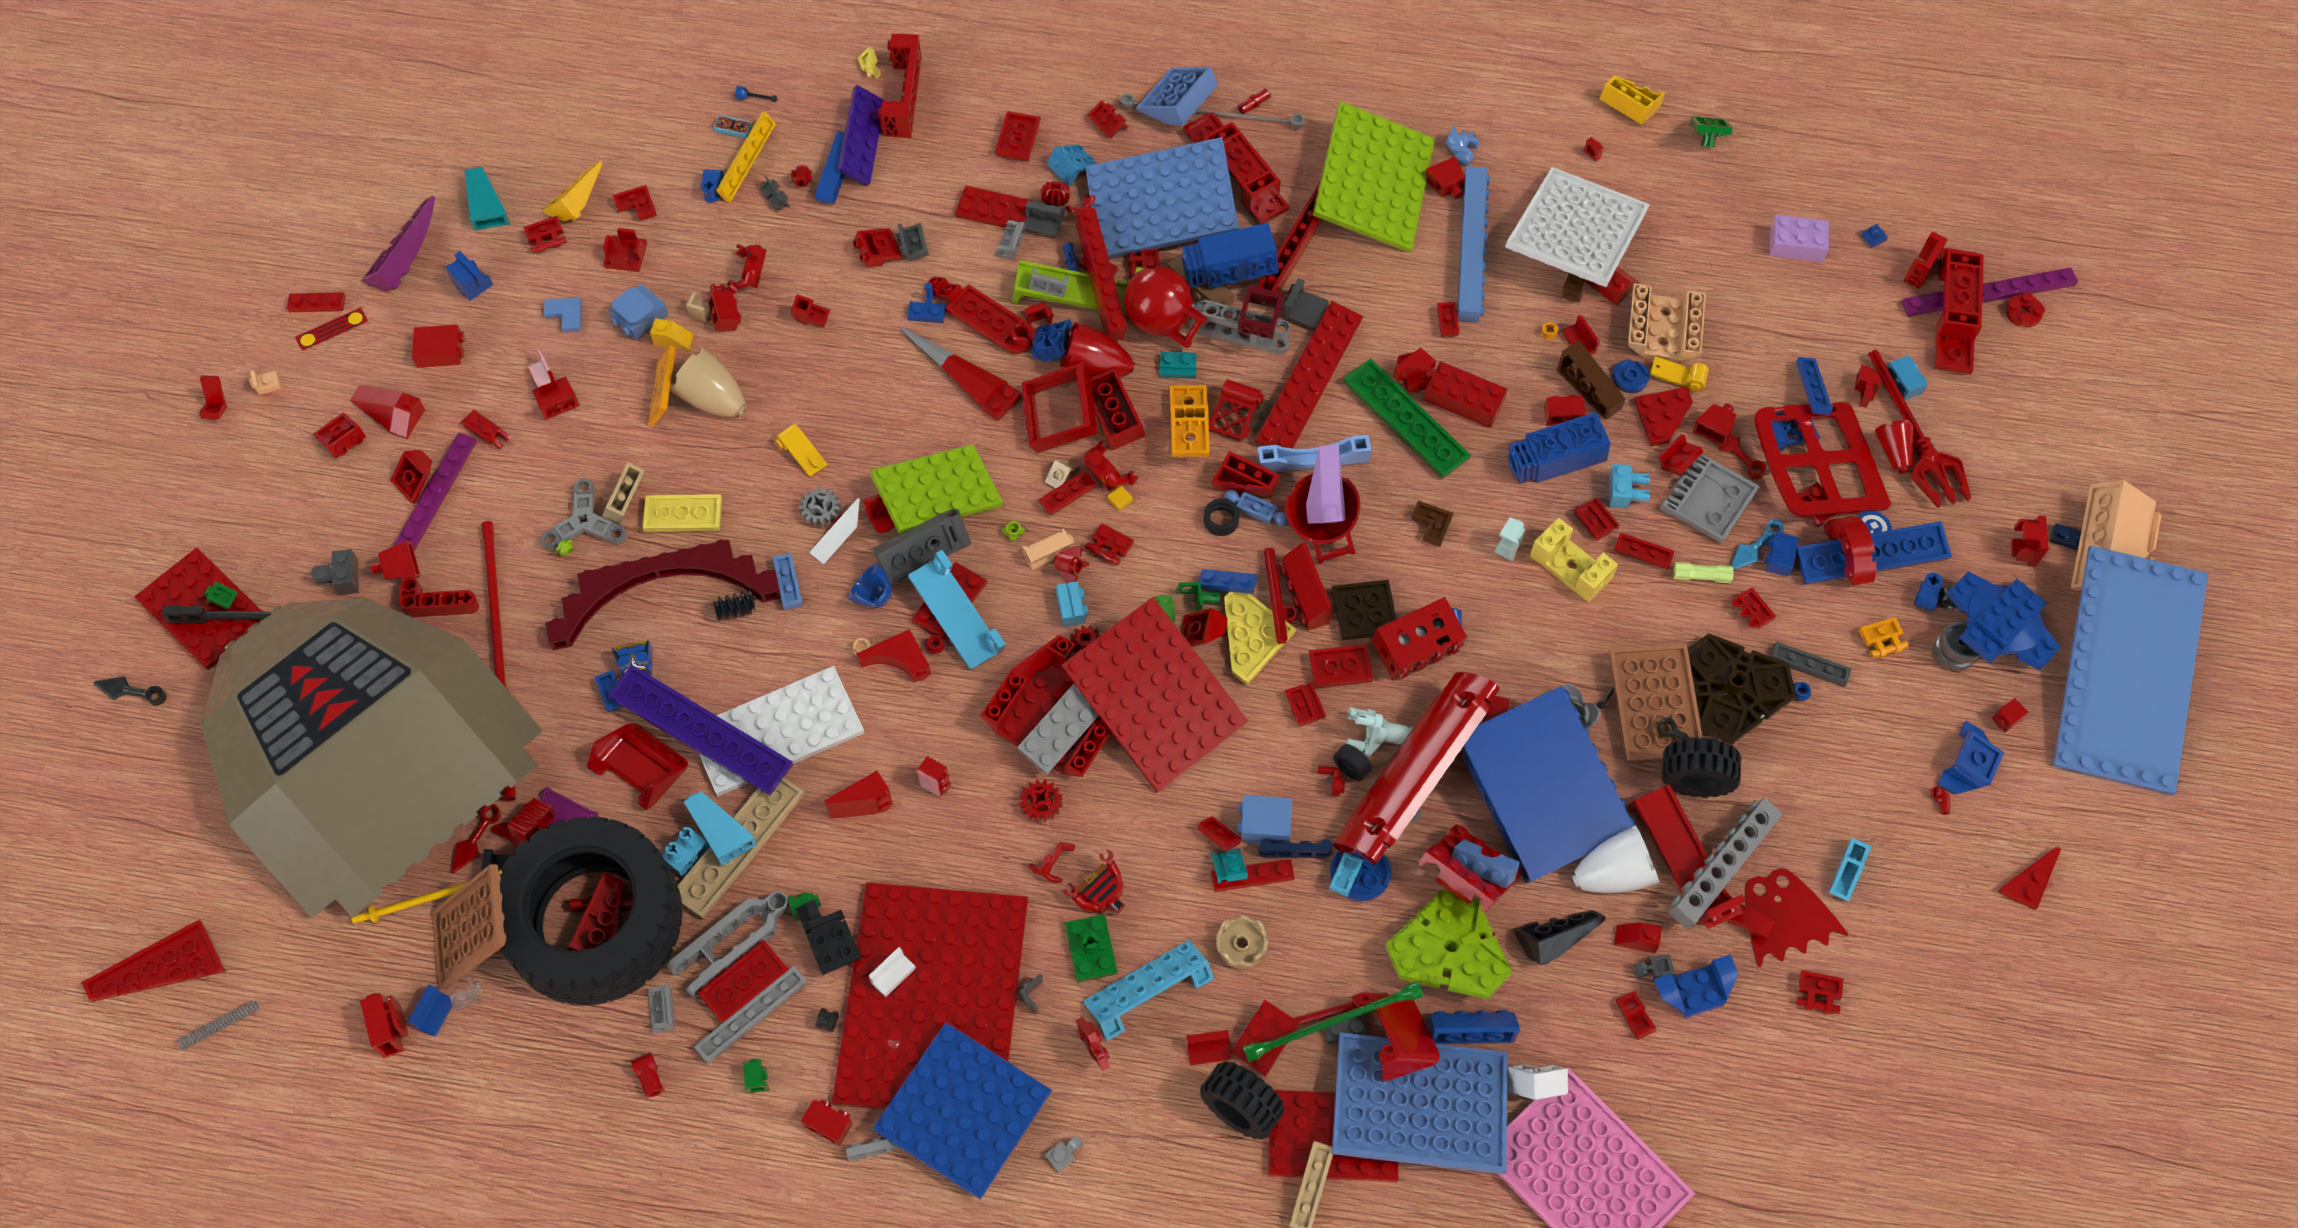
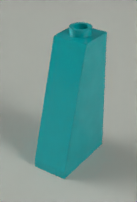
M478 167L465 170L470 221L474 230L510 225L506 211L484 169Z

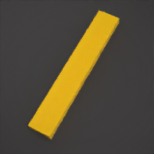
M762 112L716 189L726 202L732 201L776 125L766 112Z

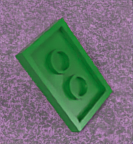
M1691 116V125L1698 131V134L1703 135L1701 146L1715 147L1716 136L1726 137L1727 134L1732 135L1733 127L1726 119Z
M1105 914L1065 922L1077 983L1117 975L1118 971Z

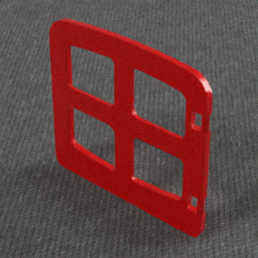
M1831 403L1834 412H1831L1830 415L1812 413L1809 404L1764 407L1756 412L1754 423L1762 450L1783 501L1792 514L1798 517L1862 513L1865 511H1885L1890 507V499L1853 407L1849 403ZM1775 412H1783V415L1777 416ZM1833 418L1838 424L1849 450H1823L1811 419ZM1796 420L1808 452L1781 454L1771 422ZM1855 463L1865 497L1842 498L1829 465ZM1814 467L1827 500L1802 501L1786 468Z

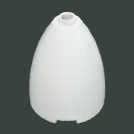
M1636 826L1619 832L1598 845L1580 862L1574 870L1575 875L1572 876L1576 888L1580 886L1584 891L1596 893L1630 892L1659 883L1647 847Z

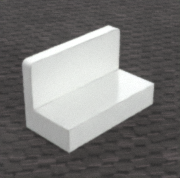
M898 947L869 975L871 984L886 998L916 968L903 955L902 949Z

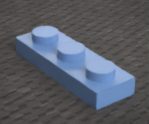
M792 554L773 557L784 610L803 606Z

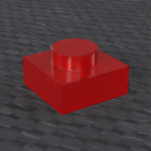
M1590 137L1586 140L1584 152L1597 161L1601 158L1604 147L1600 142Z

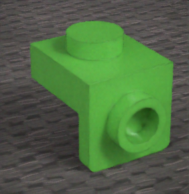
M1163 594L1154 597L1171 621L1175 623V607L1172 595Z

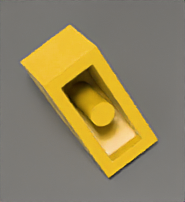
M656 318L650 332L655 346L668 347L671 345L676 349L687 351L690 350L694 337L693 333L677 323Z

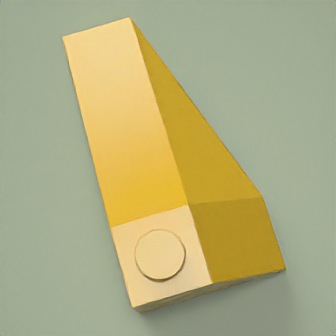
M599 161L591 165L576 178L575 182L564 189L565 192L558 197L556 196L541 211L552 217L557 216L563 222L570 219L576 220L581 215L580 211L586 205L603 163Z

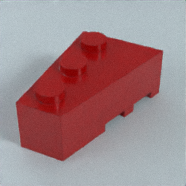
M1229 451L1212 480V490L1223 492L1235 490L1238 494L1246 492L1253 496L1271 498L1280 483L1279 474Z

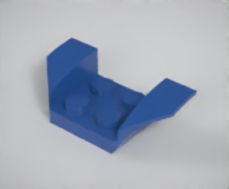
M1964 721L1959 736L1964 738V742L1952 767L1943 770L1938 782L1939 786L1953 794L1990 785L2004 754L2002 750L1990 743L1982 729L1968 721Z
M1731 954L1714 959L1708 966L1674 977L1672 974H1668L1654 979L1661 999L1680 1010L1686 1019L1724 1006L1737 979L1738 971Z

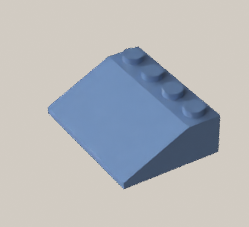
M1170 68L1136 107V110L1168 125L1182 126L1186 124L1187 120L1218 85L1212 68Z

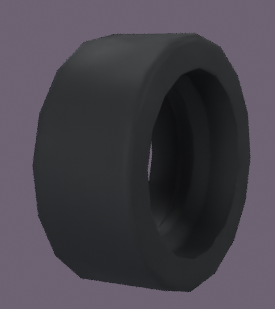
M1220 498L1211 501L1204 511L1205 528L1216 536L1230 535L1239 525L1240 513L1238 507L1228 499ZM1216 510H1226L1232 514L1233 519L1229 524L1217 525L1212 522L1210 517Z
M1350 744L1342 745L1334 754L1333 759L1337 767L1348 777L1356 781L1363 780L1372 770V764L1367 756Z

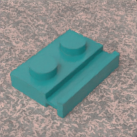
M1160 352L1159 378L1196 379L1197 353Z
M1240 848L1231 849L1228 852L1223 850L1220 851V854L1211 852L1218 883L1226 879L1227 882L1247 879V870Z

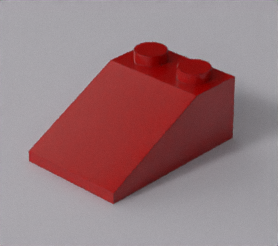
M878 770L824 800L831 819L874 815L887 811L893 805L890 789Z

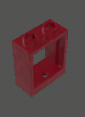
M1248 286L1238 320L1237 331L1273 339L1283 306L1284 293ZM1249 303L1275 308L1271 324L1245 319Z

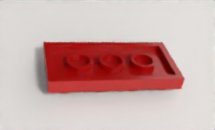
M965 185L955 211V217L1006 228V226H1012L1007 225L1009 220L1025 223L1027 201L1032 202V200Z
M957 562L953 564L951 569L952 575L970 602L973 603L986 586L987 580ZM924 602L912 617V623L932 635H938L945 640L947 637L946 633Z
M763 940L697 993L723 1024L789 969Z

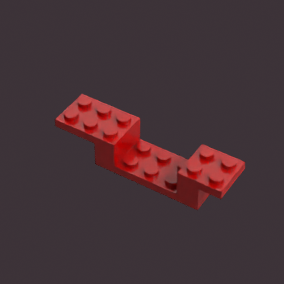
M1212 111L1184 126V132L1193 143L1223 138L1229 174L1241 187V203L1258 224H1264L1289 211L1288 203L1280 195L1281 180L1233 122L1223 125Z
M1943 248L1939 256L1938 280L1944 281L1943 313L1936 324L1934 369L1972 374L1974 370V340L1982 328L1984 254Z

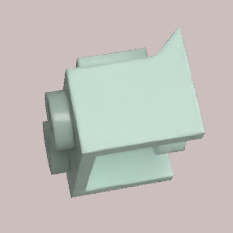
M1511 517L1508 519L1499 534L1502 539L1494 551L1512 562L1525 532L1522 521Z

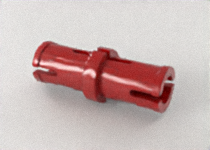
M1264 88L1259 93L1249 96V99L1238 105L1239 112H1242V115H1244L1251 109L1259 107V104L1271 98L1269 90Z

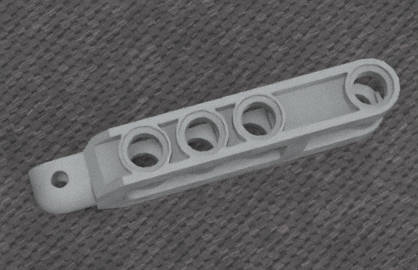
M1202 300L1197 304H1192L1193 308L1207 317L1206 323L1202 324L1197 331L1200 335L1277 355L1285 354L1288 351L1289 341L1287 337L1290 335L1291 326L1286 320H1278L1276 329L1284 327L1286 331L1280 333L1276 330L1273 339L1262 338L1249 334V338L1243 339L1240 337L1242 332L1237 331L1241 313L1240 308L1209 300ZM1214 309L1216 313L1208 314L1206 310ZM1247 310L1245 318L1271 324L1273 317ZM1231 313L1233 318L1226 319L1224 314ZM1190 317L1187 323L1191 324L1190 327H1192L1196 320ZM1207 324H1213L1215 328L1209 330L1205 326ZM1229 328L1232 330V333L1225 334L1223 330ZM1282 342L1285 346L1278 348L1275 346V343Z
M776 891L764 900L748 898L669 961L667 968L673 975H678L704 956L711 965L700 973V977L692 982L688 988L686 987V991L692 998L698 997L697 992L760 942L763 940L767 942L776 935L777 918L788 909V897L785 893ZM760 915L765 920L766 924L755 933H750L749 938L739 946L735 945L733 950L721 960L717 959L710 951L752 916Z

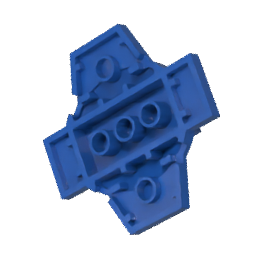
M1968 571L1946 593L1961 613L1966 612L1968 617L1966 621L1968 629L1959 639L1989 664L1999 654L2006 656L2008 653H2013L2017 655L2018 660L2040 671L2061 648L2043 625L2040 611L2047 602L2017 578L2009 586L1994 585Z

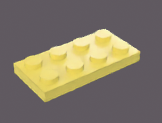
M721 494L646 495L643 531H720Z

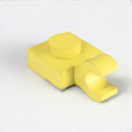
M868 47L858 57L862 71L867 72L869 77L873 74L874 78L877 79L881 75L879 69L875 66L878 60L874 49Z

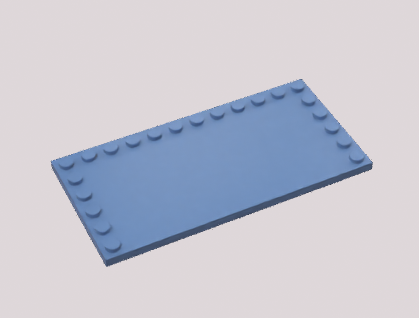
M2090 546L2088 548L2053 767L2169 795L2176 794L2208 579L2207 572Z

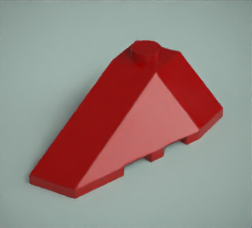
M359 385L351 398L353 404L366 414H369L391 434L408 439L425 411L420 398L404 392Z
M603 873L567 950L581 951L594 948L605 943L617 933L623 886L622 880Z

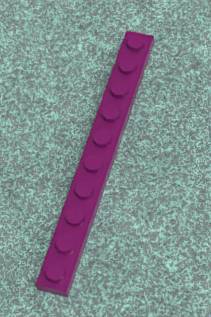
M2070 267L1984 283L1982 303L2012 298L2025 292L2034 294L2076 286L2078 280ZM1944 291L1904 298L1901 303L1907 316L1911 317L1943 311Z

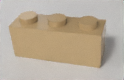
M627 462L605 508L603 518L620 525L645 470Z

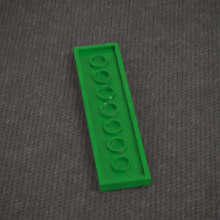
M1371 358L1344 377L1343 382L1442 479L1470 459L1471 454Z

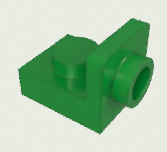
M215 582L213 587L208 586L204 594L206 597L205 603L209 605L211 602L225 610H229L238 592Z

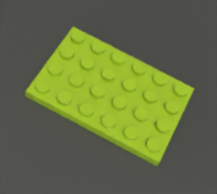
M973 444L870 471V476L899 534L941 513L945 514L951 509H958L961 517H966L1003 506V501Z

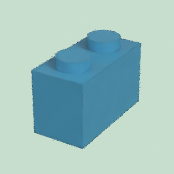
M1909 355L1889 363L1887 368L1904 400L1924 392L1928 385L1927 380L1920 373L1916 363L1912 361Z

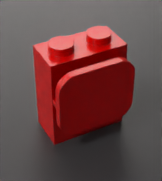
M373 993L360 1000L371 1047L383 1059L404 1052L400 1034L403 1037H407L409 1034L400 1003L392 995L387 996L386 999L381 993Z

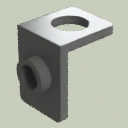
M1041 974L1033 980L1029 979L1026 981L1023 989L1019 992L1020 998L1035 1014L1038 1013V1007L1028 995L1043 982Z

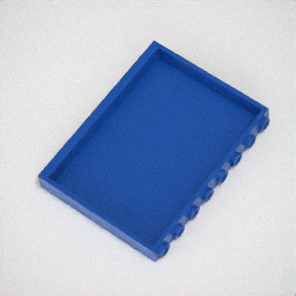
M1563 686L1478 725L1460 750L1513 859L1520 862L1518 868L1523 871L1521 875L1526 884L1589 854L1610 837L1635 826L1633 818L1630 815L1628 816L1625 810V802L1616 792L1614 781L1607 774L1605 763L1597 755V747L1594 743H1591L1588 737L1589 732L1579 719L1578 710L1570 702L1569 692Z

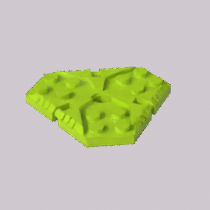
M1440 890L1416 914L1415 919H1410L1386 943L1385 947L1400 980L1418 981L1419 984L1440 988L1441 984L1447 985L1448 991L1487 1000L1511 976L1512 970L1497 938L1492 935L1493 929L1487 920L1485 912L1482 911L1483 908L1479 899L1475 898L1468 905L1453 893ZM1443 974L1450 975V978H1449V977L1442 976V975H1443Z

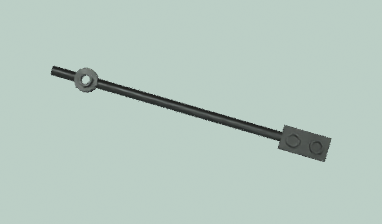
M172 605L163 606L162 615L167 623H207L208 619L263 620L265 617L272 615L270 612L205 611L203 607L197 605L190 607Z

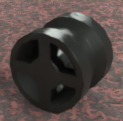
M1942 587L1940 589L1939 607L1943 609L1956 608V605L1946 594L1952 587Z
M821 1008L817 1016L816 1028H826L829 1032H833L838 1022L839 1012H828L826 1008Z

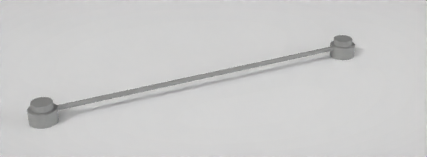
M1123 94L1120 98V104L1126 110L1140 104L1134 102V97L1131 94ZM1196 110V112H1201V113H1210V112H1212V111H1205V110ZM1213 111L1214 114L1290 123L1295 130H1299L1304 126V116L1301 114L1292 115L1290 121Z

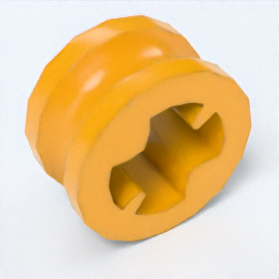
M1552 322L1543 324L1541 336L1546 340L1555 339L1558 332L1557 325Z

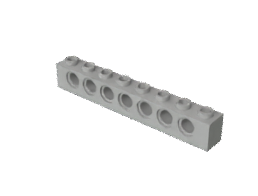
M1766 798L1760 801L1755 800L1748 806L1749 812L1747 814L1744 813L1737 820L1739 824L1727 832L1726 836L1728 838L1725 841L1722 840L1715 847L1717 850L1715 854H1710L1705 859L1704 863L1706 865L1703 868L1700 867L1693 874V881L1687 882L1681 889L1683 893L1677 895L1671 901L1672 907L1667 912L1685 929L1694 925L1783 815Z

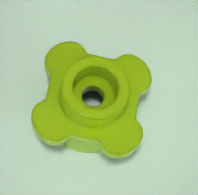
M1011 521L1002 529V533L1010 537L1011 541H1016L1017 537L1025 533V529L1017 521Z
M561 541L555 549L557 551L556 554H560L561 557L570 554L575 549L573 541Z

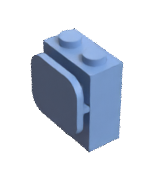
M642 284L637 288H630L613 301L612 307L609 309L611 322L616 327L620 326L627 337L631 336L634 340L639 339L652 328L655 318L664 319L669 315L666 305Z
M1244 795L1243 802H1239L1238 814H1242V821H1238L1237 833H1241V840H1246L1250 844H1260L1264 839L1269 840L1271 843L1290 841L1292 798Z

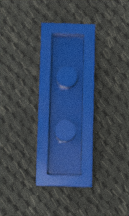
M1202 569L1198 582H1201V589L1253 594L1258 577L1257 574Z

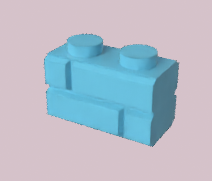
M1077 581L1056 585V595L1063 627L1084 624L1085 616H1088L1087 604L1083 605L1082 599H1085L1084 589L1079 588Z

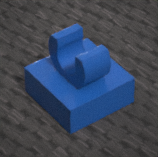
M1878 223L1864 230L1861 234L1871 248L1885 242L1888 238Z

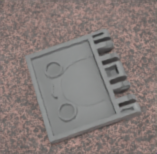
M1702 454L1690 465L1692 470L1686 469L1683 472L1684 475H1681L1675 487L1671 490L1673 496L1669 495L1665 498V501L1660 506V510L1667 515L1678 518L1722 544L1760 486Z

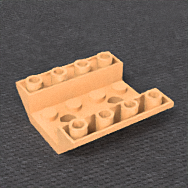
M1634 283L1628 346L1642 358L1654 359L1657 356L1677 363L1700 356L1702 353L1706 293L1688 291L1685 299L1652 295V286ZM1661 311H1666L1669 315L1664 316L1661 314ZM1658 341H1664L1667 345L1662 346Z

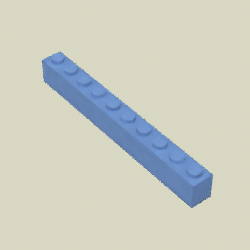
M1466 166L1463 188L1457 317L1458 321L1479 323L1480 316L1484 314V305H1481V301H1484L1485 290H1482V286H1485L1486 276L1482 274L1486 270V261H1483V257H1486L1487 246H1484V243L1487 242V232H1484V229L1488 225V218L1485 217V214H1488L1489 203H1486V200L1489 198V189H1486V186H1489L1490 175H1487V168Z

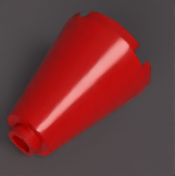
M1910 420L1893 421L1890 426L1886 427V424L1877 427L1875 435L1893 471H1898V474L1909 472V469L1913 467V423Z

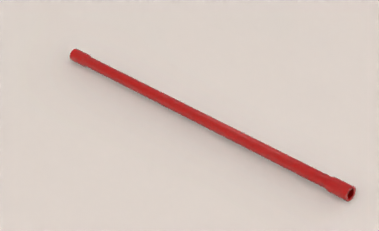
M484 521L482 522V536L485 549L495 676L506 687L494 550L493 522ZM515 785L512 788L506 786L503 789L504 801L511 802L516 800Z

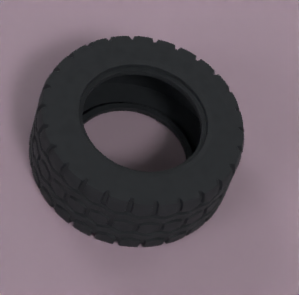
M591 816L589 819L587 817L570 818L568 822L562 820L548 826L549 829L545 830L543 828L530 836V841L525 840L514 851L515 855L508 858L501 870L503 873L500 874L501 880L499 884L500 893H502L501 906L504 914L503 928L506 934L505 945L500 948V951L503 952L504 957L526 983L540 994L547 995L552 1000L562 1003L567 1002V1004L586 1005V1003L597 1005L607 1003V1000H618L627 996L628 992L633 993L644 986L647 979L651 980L661 970L660 966L669 959L673 951L672 947L676 945L680 934L679 927L682 925L683 909L680 908L682 906V898L678 884L654 843L632 826L613 819L608 820V818ZM609 872L622 876L632 883L633 904L630 914L623 927L611 939L599 946L581 951L559 949L545 941L543 920L546 908L554 894L568 881L586 873Z

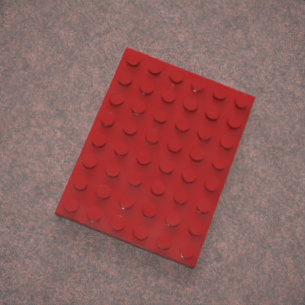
M1151 597L1060 666L1156 792L1163 789L1248 722L1241 710L1154 597Z

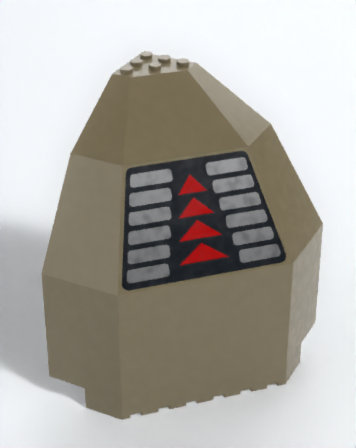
M367 598L289 603L284 607L279 605L270 612L272 615L265 617L259 622L260 624H253L247 629V634H243L236 642L233 640L224 647L225 651L218 660L201 725L229 826L311 918H314L334 900H337L353 918L383 893L381 889L390 881L393 884L408 873L405 869L413 862L418 865L431 854L429 849L435 844L439 843L442 845L455 834L453 830L461 823L465 826L478 815L476 811L484 804L488 807L501 797L499 793L506 786L512 788L534 770L538 764L523 747L543 730L462 638Z

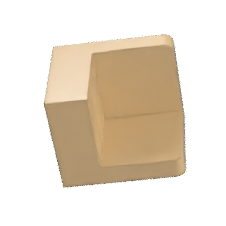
M693 292L686 305L689 317L707 322L710 316L708 303L699 301L697 293Z

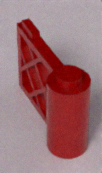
M1226 379L1209 424V431L1243 441L1244 438L1247 439L1251 430L1248 426L1255 408L1261 405L1264 399L1262 390ZM1223 402L1230 403L1233 409L1223 413L1221 410ZM1242 408L1250 410L1248 416L1240 419L1237 413L1238 410ZM1235 412L1238 420L1228 424L1225 416ZM1224 419L1226 426L1220 429L1214 427L1217 420ZM1240 423L1242 426L1240 435L1232 433L1230 428Z

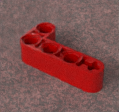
M411 576L404 578L400 584L399 605L405 615L412 618L473 614L478 611L480 606L475 594L470 590L423 592L416 578Z

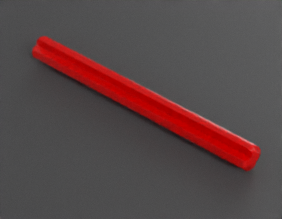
M1267 547L1264 551L1276 640L1278 644H1286L1288 637L1274 548Z

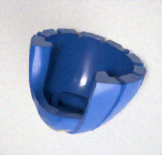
M874 563L865 570V573H862V576L857 579V583H854L849 592L848 598L852 602L867 607H882L889 602L892 595V587L882 567Z

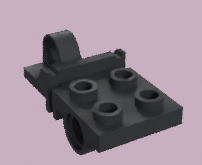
M815 899L796 908L822 975L861 959L847 922L844 920L845 917L842 910L822 917Z

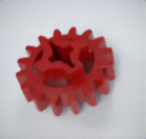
M1036 779L1035 785L1029 782V788L1023 787L1024 794H1020L1021 802L1019 804L1020 808H1023V815L1028 813L1029 820L1035 817L1036 823H1038L1039 819H1043L1045 823L1047 817L1051 820L1054 819L1053 813L1059 815V808L1063 806L1061 802L1063 797L1062 794H1059V787L1054 789L1053 782L1048 785L1046 779H1044L1043 783ZM1051 794H1052L1053 797H1054V803H1053L1052 800L1050 799V798H1051ZM1028 799L1032 802L1031 807L1028 805Z

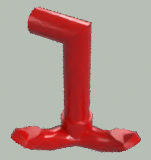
M1085 194L1080 208L1067 205L1065 209L1068 212L1077 214L1078 209L1090 208L1095 202L1096 197L1095 195Z
M1059 842L1052 854L1044 857L1041 868H1038L1035 864H1029L1031 871L1034 874L1043 876L1050 882H1063V879L1052 875L1050 871L1063 850L1073 852L1075 844Z

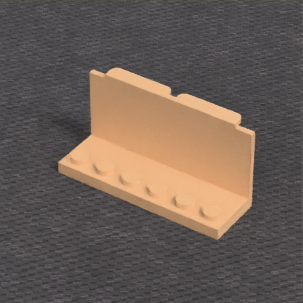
M2125 480L2090 485L2071 582L2072 590L2081 591L2087 552L2090 546L2153 560L2148 554L2156 548L2161 514L2155 512L2156 501Z

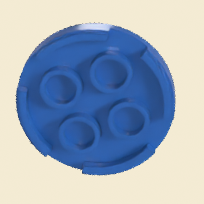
M1339 851L1334 855L1331 862V881L1343 856V853ZM1357 852L1350 854L1362 859L1363 863L1348 895V899L1365 902L1379 897L1388 887L1391 878V866L1388 858L1383 854L1377 864H1373Z

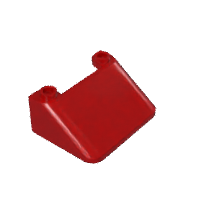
M629 723L593 743L586 767L597 775H604L608 770L616 774L642 793L638 797V804L645 810H648L658 802L687 769L688 761L639 725Z
M1363 992L1351 996L1352 1010L1359 1009V1007H1364V1005H1369L1372 1002L1374 1003V1001L1377 1002L1379 999L1382 1000L1384 997L1387 998L1390 994ZM1414 1000L1396 1001L1393 1004L1391 1003L1371 1011H1376L1391 1043L1384 1045L1379 1053L1383 1082L1434 1066L1438 1063L1440 1059L1439 1051Z

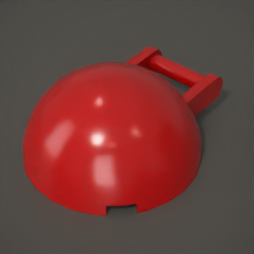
M1156 266L1155 268L1141 269L1130 279L1124 292V307L1128 319L1133 326L1147 335L1156 337L1169 336L1185 348H1190L1192 339L1197 331L1207 321V317L1192 307L1191 288L1185 279L1169 268ZM1192 317L1196 321L1185 337L1179 331L1187 324L1189 318Z
M1313 473L1303 477L1294 485L1295 489L1290 496L1288 495L1285 510L1289 525L1301 538L1313 543L1319 564L1324 563L1325 560L1346 554H1356L1351 531L1359 519L1361 504L1355 485L1350 479L1342 477L1346 520L1308 524L1306 503ZM1346 536L1348 546L1321 553L1319 544L1332 543Z

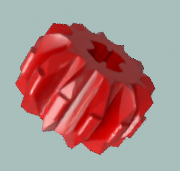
M1052 181L1042 185L1041 201L1045 202V205L1059 207L1065 206L1068 203L1070 190L1066 183Z
M1083 624L1081 630L1075 628L1074 634L1070 635V640L1076 644L1074 651L1079 652L1101 636L1098 635V629L1092 630L1091 625L1085 628Z

